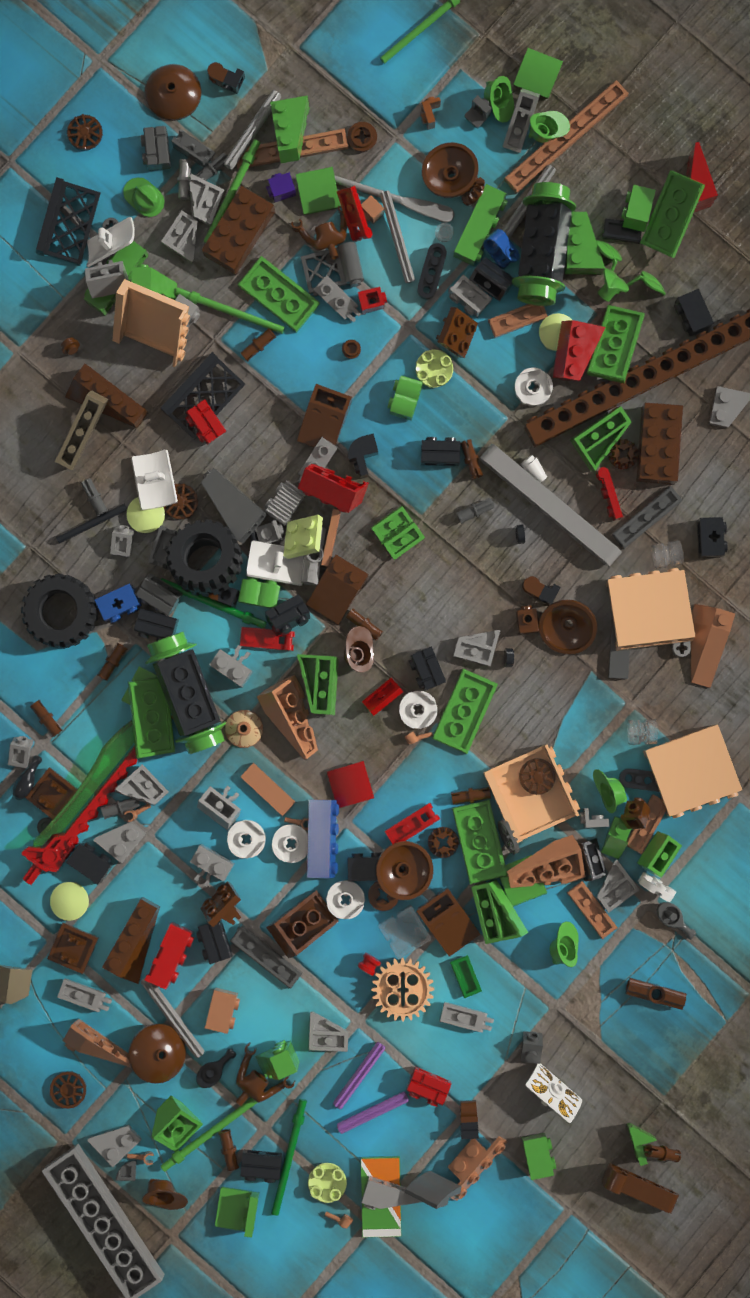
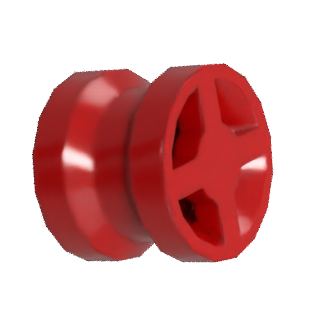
M365 952L363 961L359 962L357 966L369 975L374 976L375 969L381 965V962Z

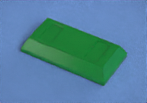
M468 955L450 962L464 998L482 992Z

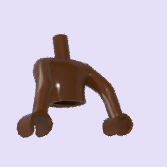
M339 206L340 231H337L333 222L323 223L315 227L316 240L303 228L301 219H299L300 226L298 227L293 225V221L291 222L293 231L299 232L309 246L315 250L328 249L331 259L339 257L335 246L343 243L347 235V223Z
M251 1042L247 1043L245 1047L246 1054L236 1078L237 1086L243 1091L236 1100L240 1106L249 1097L260 1103L285 1087L292 1088L295 1084V1080L292 1084H288L286 1080L289 1076L284 1078V1081L264 1092L269 1084L264 1076L256 1070L245 1076L251 1057L257 1050V1047L254 1051L248 1050Z

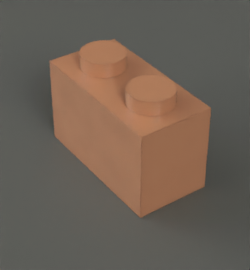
M220 988L214 989L205 1029L228 1034L229 1029L234 1028L236 1018L233 1017L234 1010H238L240 999L237 998L238 993Z

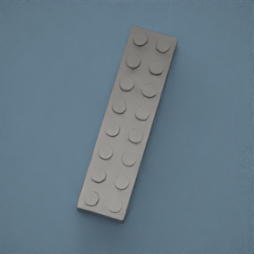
M79 1144L44 1167L42 1170L43 1174L125 1298H138L163 1280L164 1272Z

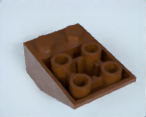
M316 384L297 441L315 448L323 437L336 446L352 403V397Z
M448 887L416 908L421 919L449 957L481 935Z

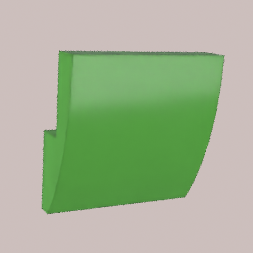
M528 48L513 85L549 98L563 61Z
M333 167L296 174L304 215L337 209L338 206L341 208L336 192L337 185Z
M403 506L398 507L370 527L394 560L425 538Z
M530 856L505 865L506 870H510ZM508 876L500 877L506 896L513 907L547 894L544 883H535L533 886L510 888Z

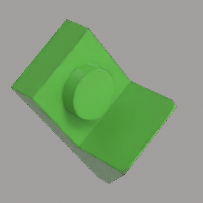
M614 816L601 853L617 859L621 857L628 844L626 841L631 829H627L622 819Z
M628 1123L627 1128L637 1162L640 1166L646 1165L648 1163L644 1153L648 1152L644 1151L645 1146L642 1145L657 1141V1139L652 1134Z

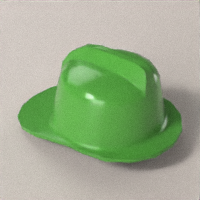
M499 76L494 81L486 82L484 98L490 103L494 117L499 122H508L512 118L515 108L509 79L505 76Z
M557 111L533 114L530 118V133L528 137L535 139L539 143H546L554 138L562 137L570 130L569 120L565 115Z
M137 177L129 180L124 186L123 194L125 200L140 214L153 217L161 213L164 208V197L148 180Z
M599 769L593 771V779L603 804L609 813H614L618 805L627 801L624 786L616 778H607Z
M565 921L559 926L557 938L550 944L549 950L552 962L555 965L565 964L567 967H574L577 963L579 936L577 929L571 922Z

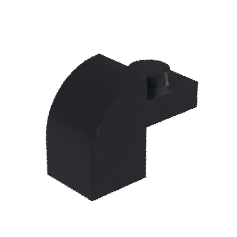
M374 433L354 440L348 451L349 462L357 461V463H354L356 475L360 474L361 479L368 477L364 458L378 455Z

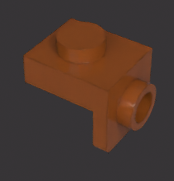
M429 97L422 102L420 117L423 125L426 124L428 130L435 128L436 121L432 109L440 107V97Z

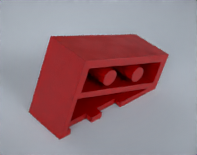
M575 320L562 321L552 378L580 381L606 327Z
M315 464L307 466L304 469L298 489L302 490L305 495L314 496L320 499L322 503L331 504L337 507V510L344 513H349L362 503L369 485L368 482L363 481L360 484L351 481L352 477L346 475L345 478L334 475L335 471Z
M174 922L170 924L145 981L165 990L171 983L175 984L179 975L176 971L178 966H183L187 955L184 952L187 947H191L195 937L192 936L194 931Z

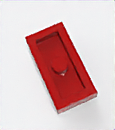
M390 678L365 698L362 703L374 716L403 693V691Z

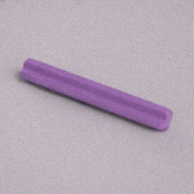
M377 1042L334 1100L333 1104L338 1109L344 1107L384 1052L385 1046Z
M406 1092L399 1093L337 1123V1129L340 1134H343L407 1103L409 1098Z

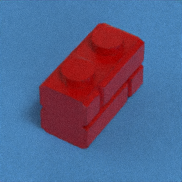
M205 399L186 412L187 417L185 419L190 427L195 426L198 431L196 436L201 443L206 442L208 445L227 432Z
M415 1066L406 1089L411 1097L416 1099L423 1097L427 1099L428 1104L437 1107L438 1104L444 1105L452 1083L445 1078Z

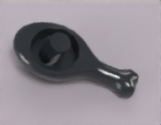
M35 755L29 768L15 781L13 796L16 800L24 799L32 790L35 781V771L42 762L40 756Z
M229 1048L226 1054L218 1061L204 1064L196 1076L198 1086L210 1088L217 1084L221 1079L225 1064L230 1059L236 1057V1052Z

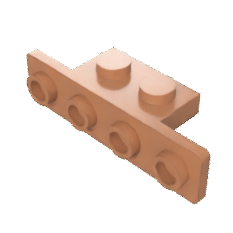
M499 1136L487 1150L477 1139L470 1140L448 1166L459 1178L460 1182L458 1185L462 1186L460 1194L450 1197L451 1199L457 1201L466 1195L467 1189L471 1184L473 1185L479 1180L483 1170L488 1169L492 1165V1160L495 1156L504 1151L505 1145L508 1142L505 1138Z

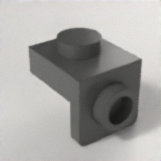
M477 95L472 100V107L464 117L478 129L490 117L491 105L485 98L481 99Z
M533 1031L523 1032L521 1062L540 1064L543 1048L542 1033Z

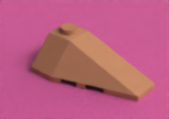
M694 604L692 620L695 638L691 641V683L707 688L711 687L735 613L715 607Z
M295 675L267 688L257 696L265 714L304 760L318 751L313 728L309 726L307 719L309 712L308 709H305L303 698H305L304 692Z
M570 835L553 841L508 870L507 875L510 888L533 886L535 883L551 885V882L558 881L564 884L584 878L585 871L582 852L574 836Z

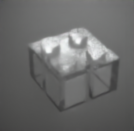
M411 904L397 912L396 918L392 915L378 924L387 941L392 939L389 945L398 960L432 940Z

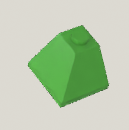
M171 1095L157 1109L151 1136L156 1141L176 1152L203 1123L181 1101Z

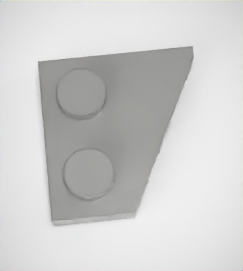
M190 174L189 189L192 217L207 225H211L224 189Z
M181 210L161 243L192 263L194 260L198 221Z
M717 386L709 425L728 428L750 401V393Z
M500 630L459 637L453 656L491 666Z
M143 764L115 789L117 793L155 806L169 793Z
M131 821L94 838L93 841L122 864L147 833Z
M616 860L597 898L609 913L640 889L619 861Z
M126 1125L97 1136H91L87 1141L114 1167L142 1138L130 1125Z

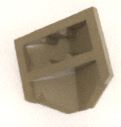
M0 965V1002L13 1004L29 996L33 970Z

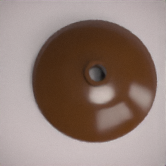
M178 64L162 66L155 70L147 80L145 86L147 104L152 112L162 119L171 121L184 119L191 115L200 103V82L197 76L185 66ZM174 85L175 88L170 90L168 89L169 86Z
M453 142L444 143L432 149L422 165V177L426 187L435 195L444 198H453L466 193L475 184L479 172L475 154L465 145ZM450 174H455L454 177H449Z
M560 600L552 603L544 610L539 621V631L543 641L552 650L562 654H576L584 651L593 643L597 633V622L591 610L584 604L574 600ZM571 620L573 623L568 624L566 621Z
M409 841L396 842L388 846L379 856L376 864V878L379 886L387 895L399 900L414 899L424 893L429 887L433 878V863L428 852L420 845ZM404 866V871L400 873L399 867Z
M152 1024L144 1027L134 1036L129 1047V1063L133 1072L140 1079L154 1084L164 1083L175 1077L183 1067L186 1057L184 1041L174 1028L165 1024ZM161 1051L164 1052L163 1058H159V1053Z

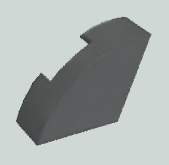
M131 1160L122 1165L116 1175V1180L135 1181L137 1160Z

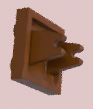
M451 307L447 318L444 317L443 319L445 323L441 334L437 335L436 339L439 344L458 357L465 358L478 323L457 307Z
M49 767L25 798L51 819L57 821L80 790Z
M227 881L218 887L216 893L211 898L204 901L200 909L212 927L221 919L234 925L235 921L233 918H241L235 908V905L241 899L233 885Z
M63 922L47 959L84 974L99 937Z

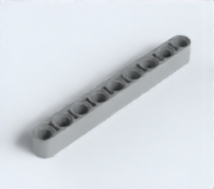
M491 444L479 459L482 463L604 565L610 567L622 553L616 545L496 445Z

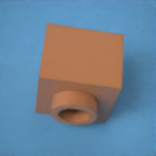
M372 195L361 204L367 222L370 220L374 224L384 215V207Z

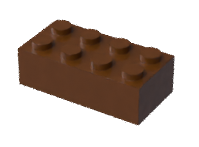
M241 186L202 248L203 255L237 275L274 215V205Z
M646 402L641 408L636 482L671 485L678 482L683 405Z

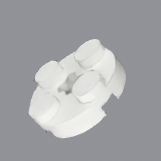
M539 368L525 369L517 377L514 385L516 397L523 405L535 407L544 404L549 399L553 390L551 377ZM532 382H534L535 385L539 386V388L536 389V392H533L528 388L531 386Z
M424 691L408 693L400 703L399 713L402 721L407 726L415 729L428 727L437 716L435 699ZM415 705L423 706L422 715L420 713H418L417 715L414 714L415 710L413 707Z
M243 820L235 823L230 828L227 836L230 851L239 858L248 859L255 857L265 846L266 835L263 828L255 821ZM243 834H244L245 836H247L248 834L251 836V837H250V840H251V843H250V844H249V843H245V844L242 843V841H243L242 835H243Z
M296 824L284 825L279 828L272 840V849L276 857L287 863H296L304 859L308 854L307 831ZM289 838H290L291 840H294V839H295V840H296V843H295L296 848H294V849H293L292 847L287 848V846H286V845L288 844L287 839H289Z
M643 872L638 880L640 885L653 894L659 895L660 898L667 902H671L676 894L674 889L663 885L660 879L650 876Z
M348 880L339 881L332 885L326 897L329 911L340 919H352L359 915L363 910L365 902L364 893L360 886L354 882H348ZM342 895H349L351 897L349 905L346 903L341 904Z

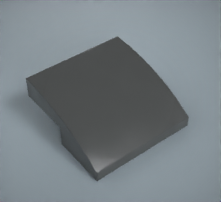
M428 1171L415 1179L406 1188L405 1193L438 1209L448 1205L450 1197L460 1194L462 1186L432 1171Z

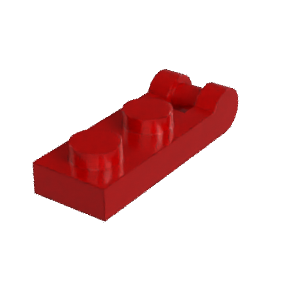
M351 186L336 191L351 239L357 242L361 241L362 238H371L372 230L367 225L356 187Z
M601 467L596 473V478L601 481L603 486L601 493L603 499H607L608 502L606 507L609 518L612 517L613 521L620 520L623 515L610 472L606 467Z
M242 627L240 646L293 651L294 645H292V640L295 638V632L291 631L287 635L281 634L276 636L271 629ZM280 637H285L284 644H279Z
M431 803L426 804L384 831L392 844L406 841L440 820L438 814L435 815ZM424 813H426L427 817L429 818L425 822L421 818V815Z

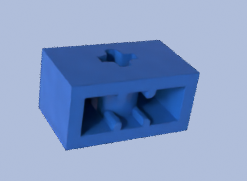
M130 583L95 599L104 621H110V623L120 620V616L125 613L130 615L137 612L138 607L142 606ZM117 600L123 602V604H121V609L115 607V605H117Z

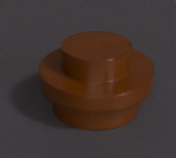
M73 337L67 338L61 343L62 352L65 355L75 354L80 346L78 340H75Z
M355 340L346 341L342 346L343 355L349 359L357 358L361 353L360 344Z

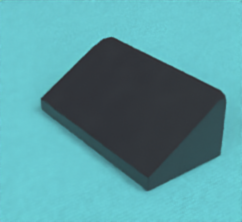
M597 838L578 843L583 858L584 881H593L607 876Z

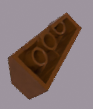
M84 364L75 375L65 398L82 405L86 395L92 390L108 399L102 414L113 417L135 428L148 415L145 408L87 364Z
M144 897L140 899L102 968L120 978L139 984L160 910L159 905Z

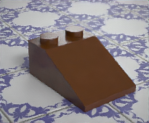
M335 555L306 605L339 625L369 577V574L340 556Z
M315 890L279 916L266 928L289 959L301 953L339 921L329 911L327 904L318 891Z

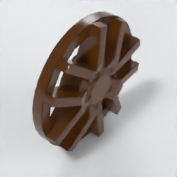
M82 114L74 117L67 127V136L75 148L90 150L100 143L103 130L95 117ZM83 119L84 124L80 125L78 120ZM75 122H76L77 125H78V127H72V126H73V124H74ZM95 122L97 125L91 128L90 126ZM97 129H99V135L95 133ZM71 131H77L75 134H70ZM92 136H95V137L98 138V139L96 140V142L91 139ZM71 138H77L76 143ZM81 140H83V146H79ZM87 140L90 141L92 145L86 146Z
M174 484L178 501L172 504L169 509L165 506L164 510L174 519L189 518L198 507V496L190 486ZM177 487H182V494H178ZM185 488L189 489L191 492L185 494ZM191 495H194V498H195V499H192V500H188V499H187V497H189V496H191ZM195 502L194 508L192 509L188 504ZM175 507L177 510L173 515L170 511ZM188 507L191 512L186 514L184 508ZM181 510L184 516H177V514Z
M537 758L527 761L519 773L522 787L531 794H544L555 783L554 768L543 759ZM535 762L536 769L534 770L530 765V763ZM538 762H543V763H545V764L539 769ZM528 765L530 772H523ZM548 765L551 770L544 773L542 770ZM551 772L552 780L546 777V775H548ZM522 775H529L530 779L523 780ZM545 779L551 782L549 787L543 783ZM524 782H531L529 789L525 786ZM533 784H537L536 791H531ZM540 784L544 786L546 789L543 791H539Z
M73 1071L62 1072L51 1082L50 1096L59 1107L66 1109L74 1108L84 1100L87 1085L80 1074ZM63 1075H68L67 1081L62 1077ZM71 1075L76 1077L74 1082H70ZM58 1078L62 1081V1086L56 1082ZM78 1079L81 1081L82 1085H76ZM55 1085L60 1090L53 1093V1087ZM76 1088H83V1093L76 1092ZM61 1093L62 1097L57 1100L55 1095ZM75 1095L82 1096L78 1102ZM71 1097L74 1102V1104L70 1105L69 1098ZM63 1098L66 1100V1105L60 1103Z

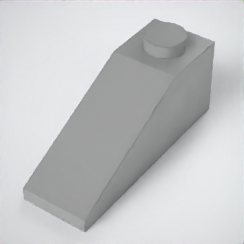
M522 88L505 137L504 148L521 153L530 126V118L535 112L540 94Z
M368 1176L362 1196L364 1206L372 1210L422 1201L406 1194L405 1190L407 1187L372 1176Z

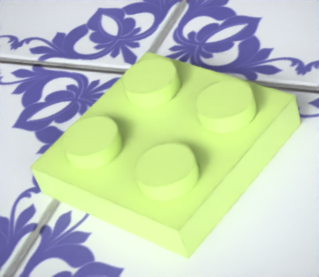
M319 514L287 522L283 554L285 558L290 559L319 552L323 520Z

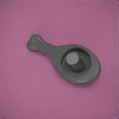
M663 902L658 905L657 915L664 925L679 928L686 934L688 939H692L696 935V931L690 929L684 923L682 912L676 905L670 902Z

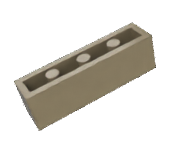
M92 390L86 395L55 460L56 463L70 470L77 466L108 401L107 398Z

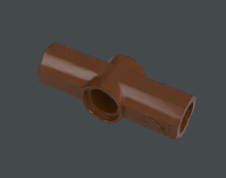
M630 977L625 991L627 995L681 1010L685 1006L687 995L684 992ZM654 989L660 990L658 998H652L651 996Z

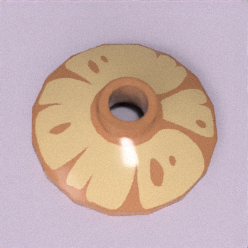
M239 710L228 718L225 724V733L233 745L240 748H248L260 740L263 734V724L256 713L249 710ZM242 725L247 726L246 732L240 731Z

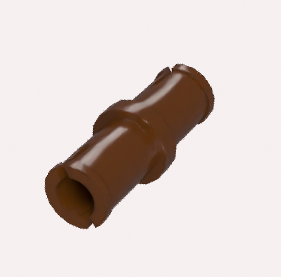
M268 328L257 339L254 338L253 342L240 352L241 355L248 362L259 351L262 352L264 347L275 339L276 336Z
M472 440L462 441L460 445L465 456L464 462L468 465L471 479L482 477L483 473L478 462L479 456L475 453Z
M354 608L346 616L356 626L368 629L375 641L383 633L382 630L370 622L371 620L368 617H363Z
M117 643L111 655L106 657V662L97 675L108 681L115 668L119 667V662L128 649Z
M40 700L30 706L40 719V724H44L52 737L63 731L53 719L54 715L47 711Z
M489 787L473 790L468 788L466 791L451 792L453 805L491 799Z
M221 1130L218 1132L222 1145L221 1153L224 1155L227 1171H233L239 1168L235 1153L237 1149L233 1145L231 1130Z
M647 1144L644 1148V1151L650 1152L644 1153L646 1157L657 1158L662 1162L668 1160L678 1163L681 1160V1155H675L681 1154L677 1149L674 1150L664 1145L654 1146L651 1144Z

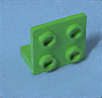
M221 1187L215 1226L245 1231L244 1237L252 1238L259 1192Z

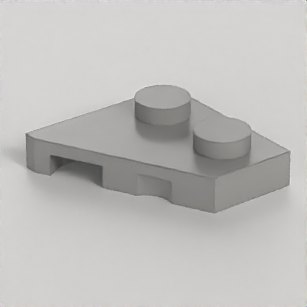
M311 1011L309 1050L348 1052L349 1031Z

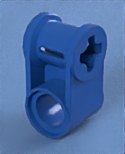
M501 229L495 230L483 243L485 250L489 252L496 265L500 268H505L510 262L514 263L519 259L518 249Z

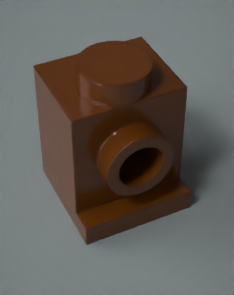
M532 605L521 606V610L516 611L518 633L539 632L537 609H532ZM527 615L531 617V622L529 623L524 620Z
M634 798L633 801H627L624 814H621L620 818L627 829H645L650 808L643 799Z

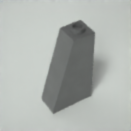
M215 468L208 470L203 476L204 479L201 483L232 534H234L239 542L244 543L268 514Z

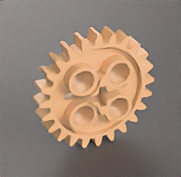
M402 957L399 963L394 958V964L392 965L387 961V968L380 966L382 973H375L379 979L372 981V983L377 985V987L371 988V991L377 992L372 998L379 999L375 1005H382L380 1012L382 1013L387 1010V1017L394 1014L395 1021L398 1016H401L402 1021L405 1020V1016L412 1020V1014L420 1017L418 1011L426 1012L424 1005H431L427 999H433L434 997L429 993L434 991V987L429 986V984L433 983V979H427L430 972L424 973L423 971L426 967L422 966L419 968V961L412 964L411 958H409L408 962H405L404 957ZM401 972L405 973V988H408V990H405V1006H401V991L397 990V988H401ZM390 975L398 976L399 980L396 984L388 982L387 979ZM409 975H416L418 981L415 984L408 983L407 978ZM391 994H396L399 1000L397 1003L392 1004L388 1001V997ZM410 994H415L418 997V1001L413 1004L409 1003L407 997Z

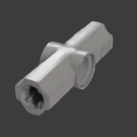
M323 527L321 530L320 550L316 553L317 560L311 559L309 554L303 556L304 563L300 583L315 586L318 584L326 529Z

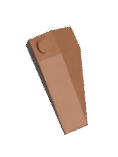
M78 1019L71 1025L62 1040L71 1051L76 1050L83 1054L131 1067L128 1052L81 1019Z

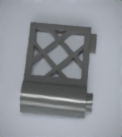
M355 242L343 243L336 247L339 257L336 258L332 266L324 262L327 255L330 254L329 250L301 256L309 294H313L314 297L319 296L314 291V288H312L311 281L315 275L321 279L325 278L317 273L322 264L330 268L327 273L328 277H330L333 270L340 274L341 281L335 282L338 286L350 285V287H357L361 285V282L364 281V276ZM315 259L319 261L314 271L308 268L307 260Z

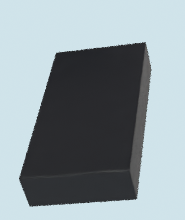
M605 218L602 239L640 244L642 231L622 227L624 221Z

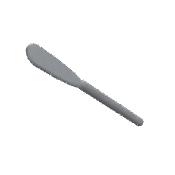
M335 176L336 184L345 187L355 186L357 191L381 198L380 193L383 190ZM390 193L393 202L399 203L424 216L441 222H450L454 218V211L448 206Z

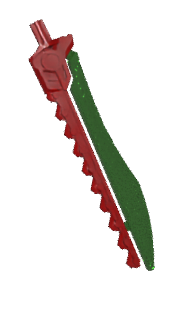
M132 720L116 732L102 747L88 775L72 798L39 836L33 840V846H28L21 852L23 856H26L33 863L22 878L26 883L32 885L42 870L45 872H57L76 847L75 845L78 844L79 838L77 835L88 831L89 825L87 821L98 817L99 812L97 808L108 803L106 795L115 792V789L118 787L116 783L118 780L127 778L128 772L126 768L136 765L137 759L134 745L68 829L62 832L133 745Z

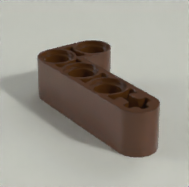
M610 1163L602 1180V1184L607 1190L616 1194L624 1193L672 1214L679 1197L678 1193Z

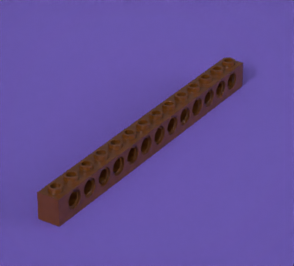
M750 309L743 316L738 314L729 319L730 322L725 325L722 322L714 326L713 331L709 333L704 331L696 336L697 339L691 342L688 339L680 343V347L675 350L670 348L662 353L663 356L657 359L654 356L646 360V364L641 367L636 365L630 368L626 380H633L635 382V387L633 388L627 386L626 380L625 383L611 381L605 384V382H602L594 387L595 390L591 392L586 390L578 394L577 399L573 401L568 399L561 403V407L557 409L552 407L544 411L543 416L539 418L534 416L528 419L524 429L534 448L749 341L750 328L745 325V321H750ZM728 329L735 330L736 336H730ZM711 338H717L720 344L714 345L711 342ZM694 346H700L703 353H696ZM677 355H684L686 362H680L677 359ZM660 363L668 364L669 370H662ZM649 371L652 374V379H646L643 372ZM609 389H617L619 395L612 396L609 392ZM597 396L601 399L602 403L596 405L593 403L592 398ZM582 405L585 412L578 413L575 410V406ZM564 413L567 415L568 420L562 422L559 420L558 415ZM548 422L551 425V429L544 430L541 427V423Z

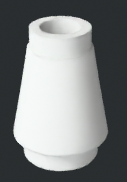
M530 455L520 464L523 469L540 483L547 478L537 457L535 458L533 455Z

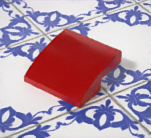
M364 761L327 771L333 796L337 800L339 808L374 798Z

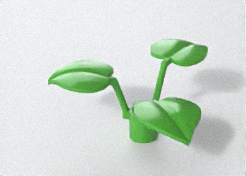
M596 240L599 251L607 258L612 259L613 262L611 269L605 268L603 270L605 284L598 291V294L604 300L609 302L616 293L620 294L621 291L628 292L629 286L638 280H642L648 287L662 293L663 296L666 295L657 278L645 271H642L641 275L626 284L624 280L613 272L617 261H622L620 253L610 244Z

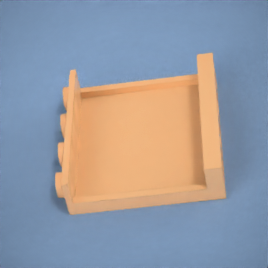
M124 279L116 292L112 341L120 344L123 337L127 336L174 356L172 366L176 367L178 361L181 362L185 356L183 349L187 343L185 337L189 329L186 327L190 320V315H188L189 306Z
M673 568L663 573L651 571L647 575L633 573L629 577L623 578L621 575H616L607 580L606 587L609 590L616 635V651L694 640L695 632L684 570Z
M712 725L643 751L645 758L648 759L667 810L666 815L672 816L673 819L683 816V812L689 809L691 812L700 810L703 804L709 803V805L719 803L722 797L727 796V799L738 796V792L742 790L718 725Z
M547 744L483 772L503 819L508 821L511 830H514L513 836L518 839L517 843L572 817L579 816L578 811L580 807L576 799L572 800L570 796L572 789L569 783H565L562 778L564 772L561 765H556L554 749L552 746L548 747ZM537 758L549 762L554 768L556 776L553 787L548 792L540 795L527 792L519 780L522 766L527 761ZM535 762L530 763L532 769H536ZM538 762L539 769H540L545 763H543V762ZM528 765L523 772H530ZM547 765L542 771L546 773L551 769ZM552 772L546 775V777H548L551 780ZM522 775L523 780L530 779L529 775ZM546 779L543 782L548 787L551 784V782ZM524 782L525 786L528 789L530 787L531 782ZM533 784L531 791H536L537 784ZM540 784L539 791L545 790L546 788Z

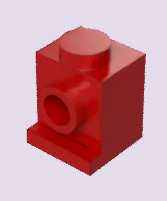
M380 287L358 292L362 315L384 309V303H387L385 292H381ZM371 299H375L377 302L374 304H370L369 301Z

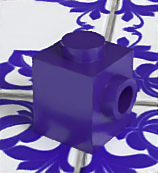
M290 172L285 174L277 173L268 179L269 186H266L269 198L273 197L274 202L296 196Z

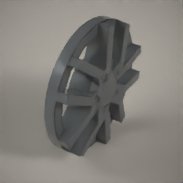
M505 819L498 821V830L504 845L512 855L519 853L518 839L513 836L514 830H511L508 821H505Z

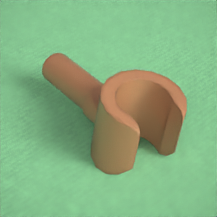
M413 731L406 735L405 739L408 744H413L421 739L432 737L433 733L428 732L416 737Z
M146 804L139 809L126 811L124 815L128 813L133 815V818L127 822L136 820L137 816L151 808V805Z
M285 817L284 822L296 824L304 830H308L307 827L303 826L304 821H309L308 818L299 820Z
M147 1151L144 1154H127V1158L144 1160L146 1165L154 1163L151 1160L145 1159L149 1155L154 1156L151 1151Z
M327 1211L325 1213L326 1217L338 1222L342 1228H348L353 1222V1219L347 1214L340 1218Z

